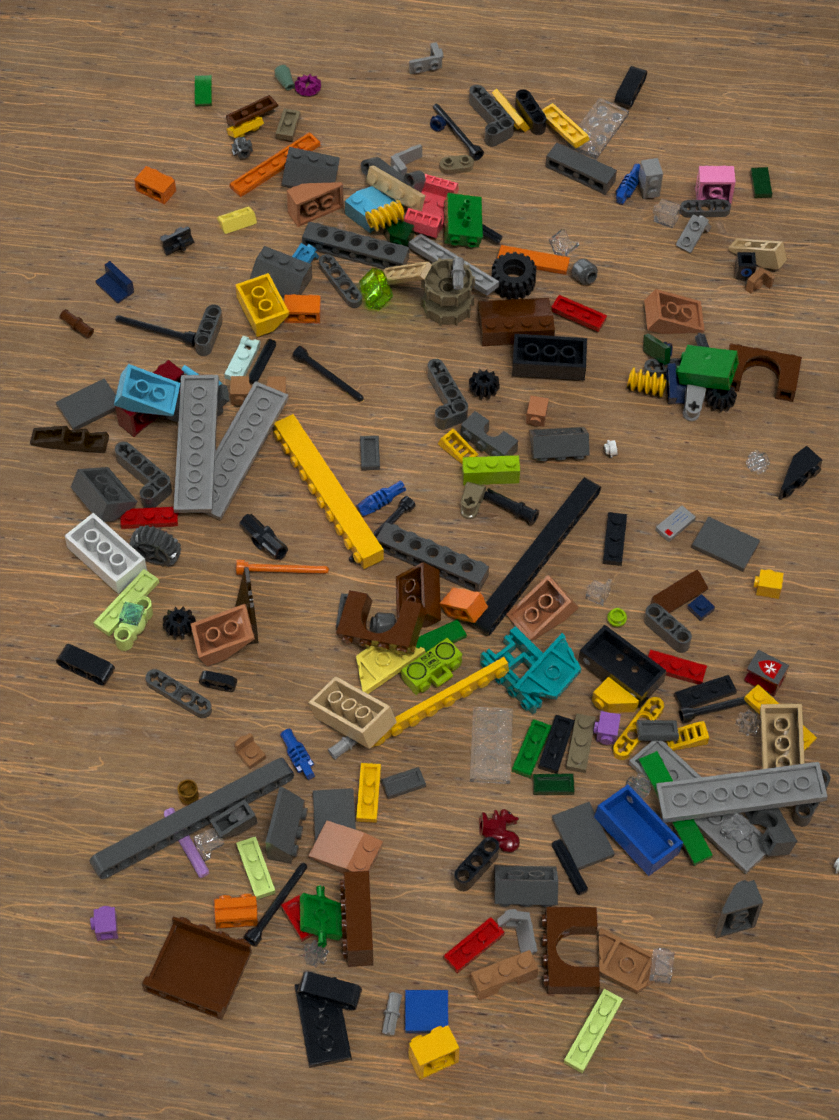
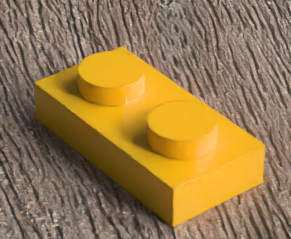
M258 116L237 127H229L226 131L231 137H243L244 133L248 131L258 130L259 126L263 125L264 122L262 117Z

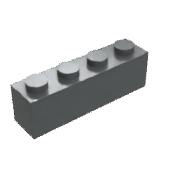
M556 143L546 156V168L604 195L607 194L616 182V169L574 151L565 145Z

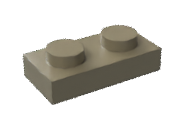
M284 108L276 131V138L293 141L301 116L300 111Z

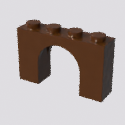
M730 343L729 350L737 351L739 361L731 387H734L736 392H739L743 373L751 367L762 366L770 369L777 376L778 385L775 399L789 402L794 401L802 357Z
M349 590L336 634L343 643H359L360 646L366 648L374 646L382 651L395 650L402 655L407 653L414 654L427 612L422 603L403 600L395 625L386 632L373 633L368 631L366 626L373 600L367 593Z
M546 907V913L542 914V927H546V934H542V947H546V954H543V967H547V974H543V987H547V994L598 995L600 989L599 967L571 966L559 957L556 950L559 941L566 936L596 935L598 927L597 907Z

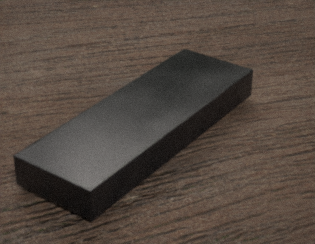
M726 675L674 692V697L680 708L686 706L695 708L735 695L737 690L730 676Z
M555 715L538 769L558 774L575 720Z

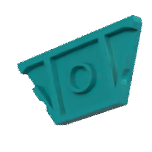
M563 633L559 635L515 684L514 691L557 700L581 673V667L575 659L574 653Z

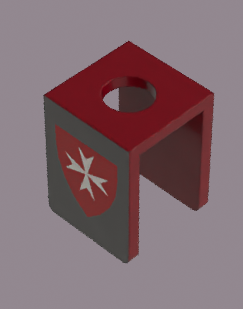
M758 650L747 667L748 673L744 678V682L754 687L759 685L774 697L786 678L789 665Z

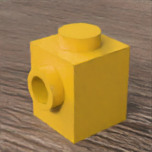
M761 569L759 576H755L753 587L757 588L756 595L779 599L784 573L774 572L770 569Z

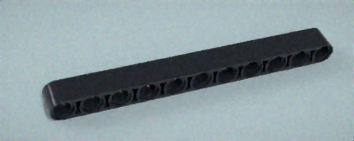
M586 477L580 481L486 602L488 608L475 623H472L474 628L488 636L493 633L598 497L601 491L600 485Z

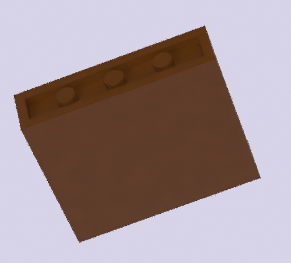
M173 916V925L149 977L145 976L142 982L144 992L222 1020L251 956V944L242 938H232L223 931H212L204 924L196 925L187 918Z

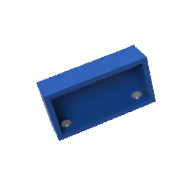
M629 785L623 787L597 807L594 818L648 876L679 855L683 842Z

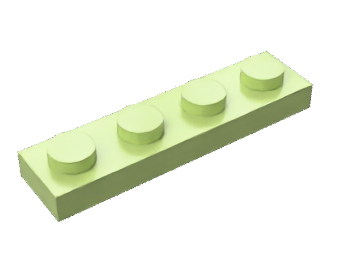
M143 569L93 622L94 626L110 636L119 627L123 616L131 612L130 608L134 605L135 600L140 596H147L159 584V579Z
M606 989L603 990L564 1060L566 1065L581 1073L584 1072L618 1011L623 998Z

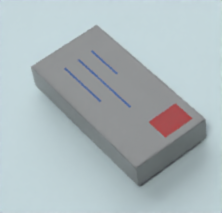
M680 506L656 526L655 531L670 542L693 523L696 517L684 506Z

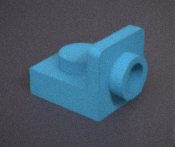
M301 243L292 257L310 264L314 257L318 259L320 256L316 253V248L310 244L305 246Z

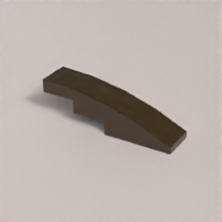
M67 425L33 428L30 444L32 446L66 451H106L109 434L107 432L90 433L87 429L70 430Z

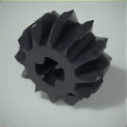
M479 369L478 373L473 372L472 377L469 379L470 392L473 393L474 397L480 396L481 400L484 397L490 399L491 395L495 396L500 388L498 376H495L494 371L489 373L488 369L485 371Z
M730 387V390L707 388V394L705 395L708 407L713 406V411L719 409L720 412L723 409L729 411L730 407L735 405L737 398L734 387Z
M175 606L174 611L168 610L167 615L163 617V629H165L168 637L173 635V638L176 640L178 636H181L184 640L185 635L191 636L192 634L191 623L196 622L195 616L192 615L191 610L186 611L184 606L180 610Z

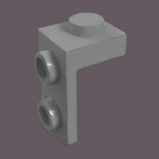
M437 42L430 43L429 57L409 61L410 74L442 68L443 51L442 48L439 49Z
M422 145L410 147L391 156V167L403 176L407 174V167L405 165L422 158Z
M693 214L676 245L691 253L704 231L709 232L712 226L708 223L709 219L702 215L698 217Z
M516 909L505 911V914L497 919L499 927L516 928L520 952L523 953L530 950L532 955L537 952V944L530 913L517 911Z

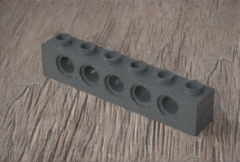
M309 221L302 236V244L305 246L310 244L317 249L316 252L330 254L334 257L384 270L388 267L407 265L409 260V247L325 226L320 223Z
M386 522L376 538L385 554L413 566L424 562L438 569L441 578L473 592H480L489 576V566L484 562L473 560L465 554L452 551L447 546L438 545L434 541L424 539L414 532L403 530L398 525Z

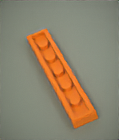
M310 132L231 182L230 188L240 197L244 196L285 169L289 147L313 151L321 146L320 141Z

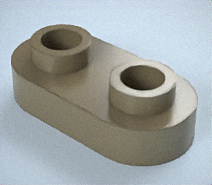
M469 155L449 156L440 160V171L444 174L467 173L474 167V160Z

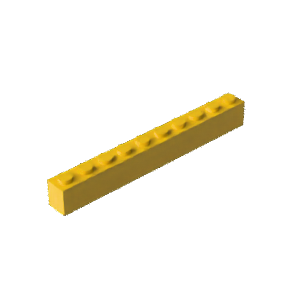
M292 414L276 421L273 431L276 441L281 442L283 452L290 456V461L294 468H298L302 481L307 482L310 493L312 495L315 494L317 497L316 500L319 507L325 509L329 522L334 523L337 534L339 536L342 535L344 538V544L348 550L351 549L355 562L357 564L360 563L363 569L384 560L382 546L295 415Z

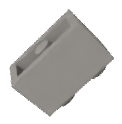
M658 158L641 160L638 185L643 199L660 197L663 172Z

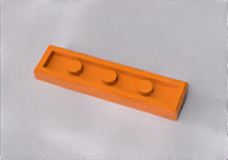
M505 245L500 246L497 259H499L500 255H505L507 252L510 254L513 252H517V254L523 253L524 256L528 255L530 260L535 262L537 270L567 274L570 257Z

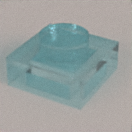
M125 601L119 616V622L138 626L144 612V606Z

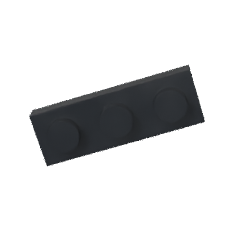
M608 512L603 564L622 566L627 514Z

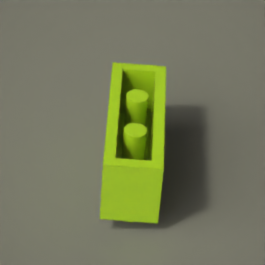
M519 455L463 457V485H466L467 482L479 485L519 483Z

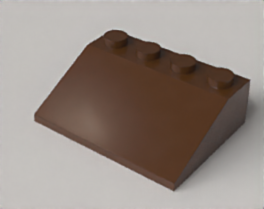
M549 298L478 301L482 346L514 345L515 334L555 335L554 317Z

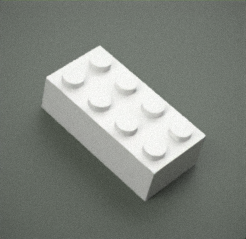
M94 513L65 535L67 548L118 594L143 569L147 571L145 558Z

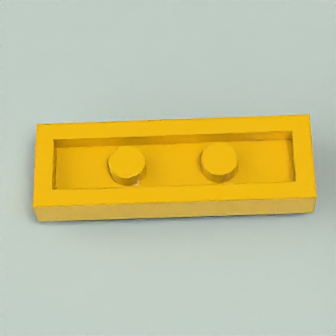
M496 88L492 94L501 107L503 106L504 110L512 117L514 126L518 130L521 128L524 132L530 129L528 124Z
M361 763L357 822L377 823L381 764Z

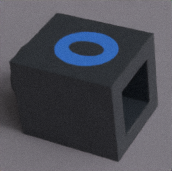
M737 252L735 261L736 280H748L756 271L755 252Z

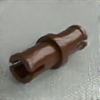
M67 309L61 312L59 318L69 324L71 329L77 330L86 338L92 336L94 329L84 323L82 318L76 317Z

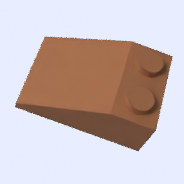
M342 182L306 183L288 189V214L297 227L343 208Z
M655 289L644 300L647 330L661 334L704 332L701 301Z
M547 575L506 615L530 641H533L568 619L579 606L556 580Z
M246 604L191 623L198 657L206 666L226 660L255 639Z
M326 821L308 857L342 874L352 871H369L370 873L382 849L383 841L365 832Z

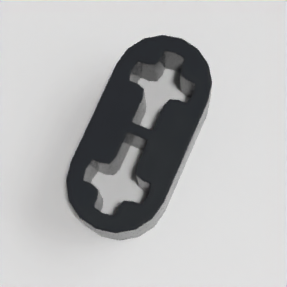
M202 671L199 683L207 688L234 692L237 679L222 673Z

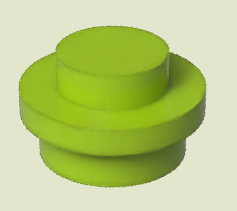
M614 608L608 613L607 619L612 626L621 627L626 623L627 615L624 610Z

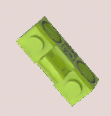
M446 638L401 669V679L415 695L427 691L431 686V682L438 688L453 677L451 670L455 671L461 666L462 653Z

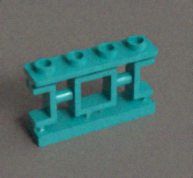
M515 626L510 630L509 635L504 636L503 643L506 647L495 654L489 648L486 650V653L482 652L480 654V665L484 668L505 657L509 663V671L504 677L496 678L495 681L500 685L502 684L512 698L515 697L520 702L521 707L533 715L536 713L537 708L542 707L543 701L539 696H529L528 694L514 691V686L520 678L512 670L523 662L531 668L543 652ZM517 647L522 653L514 658L510 653Z

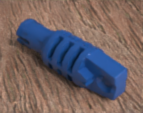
M634 164L631 172L626 174L616 191L618 204L623 205L636 189L639 183L640 164Z
M400 480L389 488H381L367 496L356 505L360 515H368L391 503L394 497L406 491L403 482Z
M292 729L284 730L280 736L287 746V754L297 772L303 771L308 780L314 778L315 775L311 769L314 763L304 745L297 741Z

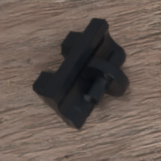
M188 226L185 228L179 227L170 235L160 236L166 256L178 250L183 252L186 250V246L194 243L191 229Z

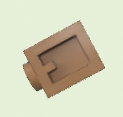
M760 267L748 278L745 290L751 294L762 285L770 289L773 286L775 277L771 272Z
M251 733L241 736L236 741V754L249 769H252L266 759L265 753L254 742Z

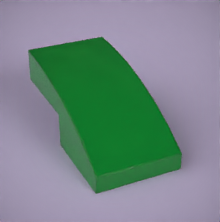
M212 75L195 76V107L212 106Z

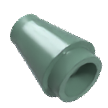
M286 65L278 66L274 70L275 77L287 91L293 89L295 85L290 68Z

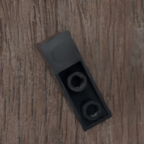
M805 446L793 456L781 487L779 500L786 496H791L797 487L804 486L810 477H815L820 473L823 460L808 446Z

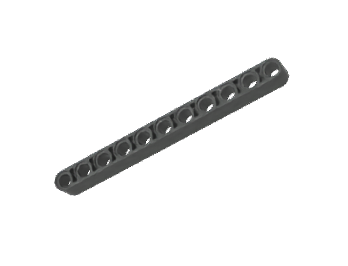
M278 758L94 854L89 862L100 879L109 878L211 824L210 820L244 799L249 804L287 784L294 778L295 774L284 758Z

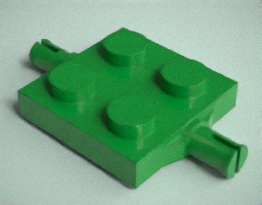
M319 885L316 887L317 895L303 893L300 896V929L303 932L317 935L318 946L323 948L327 946L326 938L337 941L341 939L342 913L341 903L325 896V887Z

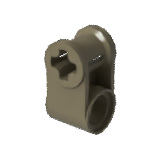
M471 482L466 483L461 499V515L464 518L473 519L477 516L481 502L484 500L486 486Z

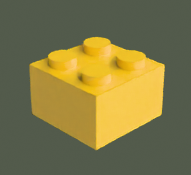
M438 1026L431 1030L430 1034L425 1036L418 1035L409 1043V1060L419 1080L459 1063L460 1048L449 1026Z

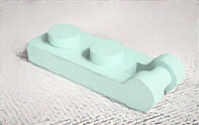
M242 336L240 344L224 374L225 379L231 380V376H246L260 348L261 341L256 339L253 341L249 337Z

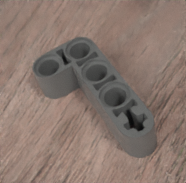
M481 85L471 86L469 89V104L488 124L485 127V144L494 147L510 139L514 132V120Z
M379 157L365 159L361 162V171L366 176L368 175L369 167L376 166L420 193L422 192L426 178L420 170L403 176Z
M430 360L428 362L427 377L443 403L442 406L435 410V426L438 429L445 430L463 423L468 418V403L442 360Z
M119 442L115 446L117 462L145 485L140 490L141 503L144 508H155L171 495V481L167 474L128 442Z

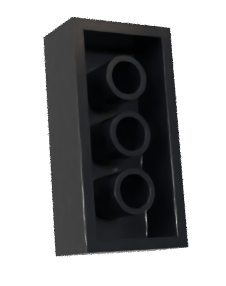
M528 334L514 335L512 376L585 380L587 338Z

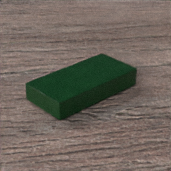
M768 167L751 168L750 174L754 198H772Z
M645 334L643 338V352L664 365L670 363L671 347L654 336Z
M533 774L534 795H574V774Z

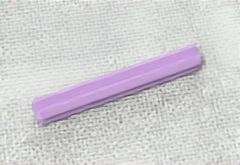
M174 808L166 809L164 816L167 817L174 813ZM188 835L179 840L197 875L200 878L207 876L209 869L190 836Z

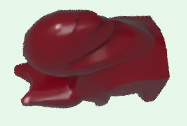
M502 809L500 814H498L497 810H494L492 818H488L487 814L482 812V817L479 818V835L497 839L499 848L503 849L504 852H514L519 848L520 839L515 832L508 831L506 826L517 824L516 821L519 818L506 809Z

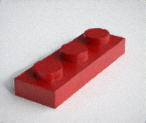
M558 295L551 306L553 313L597 332L600 331L607 320V315L561 295Z
M174 507L130 509L121 516V529H136L140 526L145 527V525L149 527L154 526L155 528L178 526V513L174 512Z
M650 649L648 657L666 670V676L697 685L703 682L707 665Z
M490 917L443 955V959L458 974L505 935V931Z

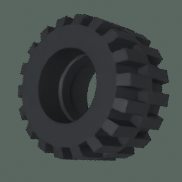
M507 252L505 255H500L499 259L496 258L492 265V277L499 281V287L495 289V293L500 294L502 298L507 297L508 300H511V298L519 299L520 297L523 299L526 298V295L529 296L531 291L534 290L536 283L535 262L530 260L528 255L524 256L523 253L517 254V252L512 254ZM508 275H518L519 277H510Z

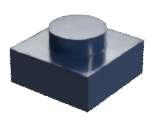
M701 594L688 604L687 609L699 621H702L714 611L715 606Z

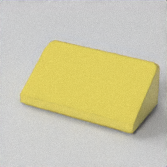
M250 207L217 217L225 234L257 223L255 212Z

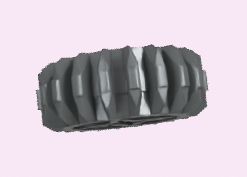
M145 525V527L140 526L136 528L130 538L129 544L143 556L145 561L151 564L171 567L181 554V544L178 543V540L173 538V535L168 534L167 531L161 530V528L157 529L154 526L149 527L148 525Z

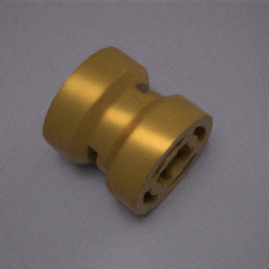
M186 779L179 783L177 791L182 805L188 806L199 800L198 787L193 780Z

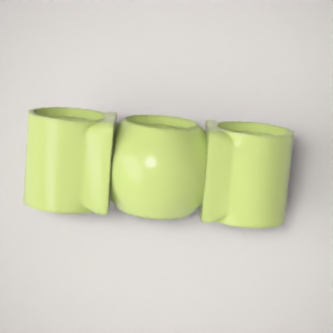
M140 596L135 600L134 605L130 608L131 612L123 616L122 622L115 630L114 638L119 650L127 651L131 649L133 642L137 639V635L144 631L148 620L153 616L151 600L146 596Z

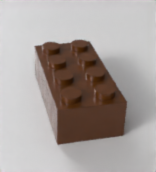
M369 871L344 872V880H340L343 958L348 960V967L374 966Z

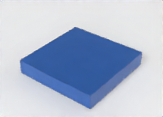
M405 990V1033H430L431 1030L438 1026L445 1027L448 1025V990Z

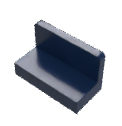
M109 261L104 264L106 274L97 279L96 284L118 304L134 293L133 282Z
M668 363L666 369L668 404H684L687 385L679 383V377L676 376V364Z

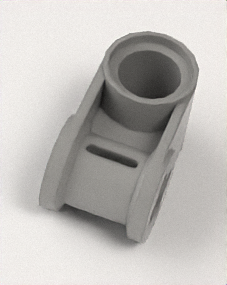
M687 384L683 416L687 421L693 422L699 418L705 397V387Z

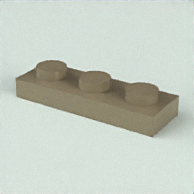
M576 714L566 770L586 773L596 717Z

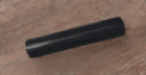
M268 339L249 374L250 383L258 382L276 347L275 340Z
M561 839L554 841L552 848L577 894H585L588 891V887Z

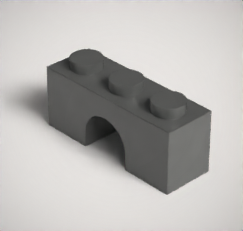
M476 411L461 424L462 438L468 442L470 441L480 451H484L490 456H513L518 451V440L507 432L503 431L496 437L488 436L486 433L489 431V420Z
M779 808L744 812L750 824H760L767 828L760 842L768 856L790 854L797 840Z

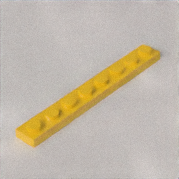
M505 657L396 716L397 723L373 746L383 744L386 739L401 734L409 726H416L427 716H434L438 710L452 706L456 700L468 697L478 688L486 687L490 681L504 677L509 671L508 662Z

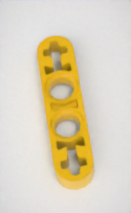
M658 697L648 699L613 746V755L616 759L626 760L633 753L641 741L638 738L635 740L630 739L627 734L629 732L637 733L636 722L642 717L648 720H658L664 710L662 699ZM658 705V708H655L651 715L649 713L651 711V707ZM626 742L627 746L625 751H622L621 753L618 752L619 749L623 748Z

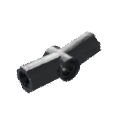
M246 514L239 522L240 527L251 537L253 544L259 550L264 549L274 559L281 560L286 556L288 547L276 537L274 531L269 526H264L253 514Z

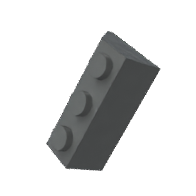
M289 147L281 186L292 188L306 183H333L336 181L340 157Z
M264 246L255 260L250 279L269 273L282 298H284V295H302L312 279V264Z
M585 427L529 430L532 456L534 459L537 458V461H547L548 458L554 457L556 460H565L566 457L574 456V459H584L585 456H590L589 433Z
M109 467L78 469L71 485L72 490L86 507L103 522L117 520L138 502Z
M279 787L266 838V851L268 860L292 864L293 857L298 855L299 845L296 844L298 838H302L303 826L301 824L302 820L307 818L308 808H305L304 799L284 787Z
M495 865V904L505 907L511 904H520L523 907H530L532 905L552 907L553 905H558L559 882L557 867Z
M743 880L734 885L722 909L714 934L716 938L756 926L763 906V900L755 880L749 882Z

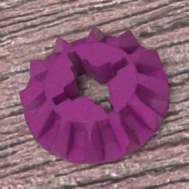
M303 74L302 77H297V81H295L296 92L303 96H313L321 89V80L311 74L308 76Z

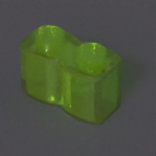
M374 267L359 280L361 291L365 294L367 306L371 309L380 310L393 298V293L387 284L388 281L384 272Z

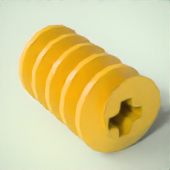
M397 199L396 202H390V205L384 204L383 207L379 206L377 210L372 209L371 213L366 211V221L369 227L374 228L376 232L379 231V225L382 229H385V223L390 227L392 220L395 224H398L397 218L403 222V206Z
M633 367L629 375L627 388L630 385L631 391H634L638 387V392H642L643 388H645V394L652 390L653 396L659 391V396L662 398L667 379L664 380V374L657 378L656 372L651 377L648 370L645 375H643L642 369L636 373L635 367Z

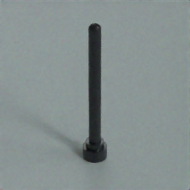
M434 104L433 109L445 119L446 124L469 149V156L474 161L481 159L484 155L482 148L474 145L439 104Z
M120 315L115 317L116 322L177 338L192 347L195 345L196 332L188 331L182 333Z
M298 346L294 350L292 357L295 360L306 362L357 401H363L364 397L362 394L312 359L305 348Z
M404 496L400 500L399 508L373 533L376 538L386 522L393 524L403 513L411 512L416 507L415 502L410 497ZM353 554L349 557V562L351 563L355 562Z
M744 697L695 709L686 706L679 708V717L684 724L691 722L696 716L748 703H746Z
M301 863L256 927H253L251 930L249 929L245 933L243 938L254 947L258 946L262 940V931L307 869V864Z

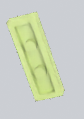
M256 836L237 842L236 846L254 896L258 900L276 894Z

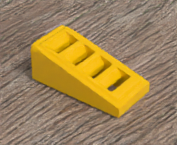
M454 428L438 442L442 449L461 464L463 463V456L467 453L470 454L469 457H477L479 455ZM463 448L465 451L460 454L459 451Z
M696 722L678 728L679 739L677 743L674 744V741H666V743L673 751L707 745L709 735L705 722ZM689 733H692L693 739H690ZM680 735H684L685 741L682 742Z

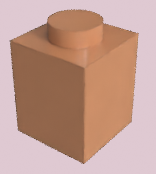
M530 396L526 424L544 427L549 398Z

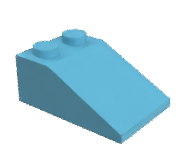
M371 186L356 191L345 200V215L371 233L375 229L369 227L365 212L369 211L371 213L372 209L377 210L379 206L383 207L384 204L390 205V202H396V200Z
M128 364L121 373L114 405L131 412L173 416L180 383Z

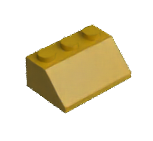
M269 273L235 284L237 299L257 337L273 332L288 317L289 311Z

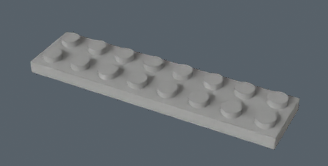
M181 375L174 494L175 513L213 512L219 390L218 375Z
M254 382L215 451L213 512L204 514L219 520L222 519L288 401V394L259 382Z
M651 741L629 760V765L650 785L651 783L640 765L639 759L655 751H658L673 781L701 778L697 772L663 741ZM741 813L694 819L700 832L745 874L767 856L760 842L763 834L754 825L750 824Z
M819 762L656 784L664 823L827 801L828 798Z

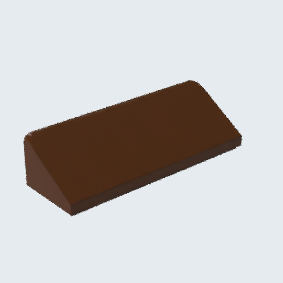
M268 95L226 115L227 124L237 127L278 107V104Z
M695 570L654 595L651 604L660 605L670 614L707 591L708 586L700 572Z

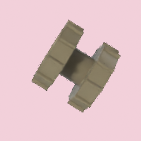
M438 258V261L432 263L425 280H421V288L425 290L424 297H421V307H424L426 319L430 318L434 322L439 323V326H442V324H455L457 326L465 318H470L471 306H474L475 298L471 295L472 287L475 286V276H472L469 264H464L465 277L463 278V288L455 290L453 277L451 276L453 259Z

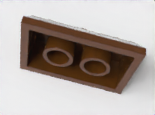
M422 562L396 576L397 619L403 600L422 603L427 610L422 627H429L441 621L440 571Z

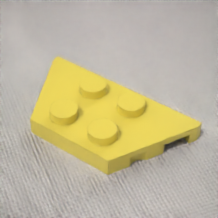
M374 646L365 649L356 656L362 691L369 694L401 672V669L426 653L425 649L422 647L419 649L415 648L414 654L407 653L406 655L399 654L395 650L390 649L382 651Z

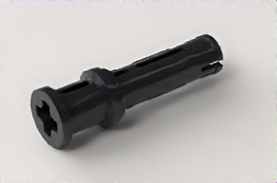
M490 488L484 494L485 500L514 513L516 518H522L528 521L530 525H533L539 516L540 511L538 509L534 510L526 506L524 502L518 503Z

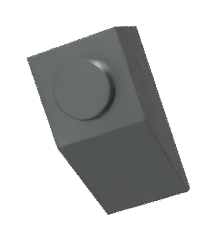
M245 799L210 820L220 838L241 834L258 823L255 813Z

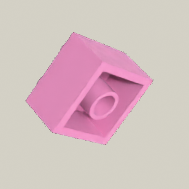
M699 166L695 187L696 200L725 199L732 203L735 187L734 166Z

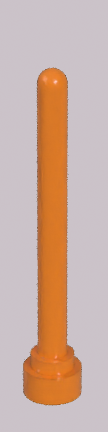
M237 560L236 575H243L245 567H248L249 571L319 574L329 572L327 566L248 564L245 560Z

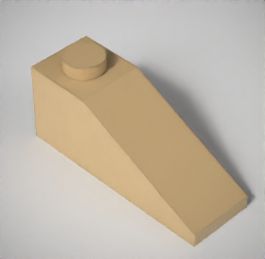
M736 238L728 247L729 251L735 254L737 252H755L756 264L763 268L780 269L787 260L782 241Z

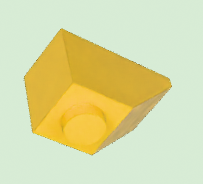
M610 677L604 680L593 692L592 696L594 706L605 712H635L638 708L639 700Z

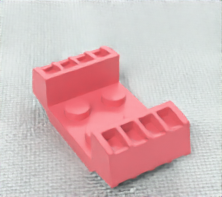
M425 174L426 181L421 193L426 195L422 211L408 208L404 222L413 224L414 232L437 238L444 226V201L447 193L457 194L459 187L458 183Z

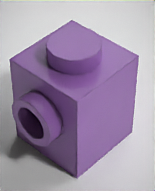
M601 711L599 722L595 721L593 732L597 734V742L605 745L615 744L621 714Z
M102 906L99 909H94V917L90 918L91 930H95L97 941L118 939L115 907Z

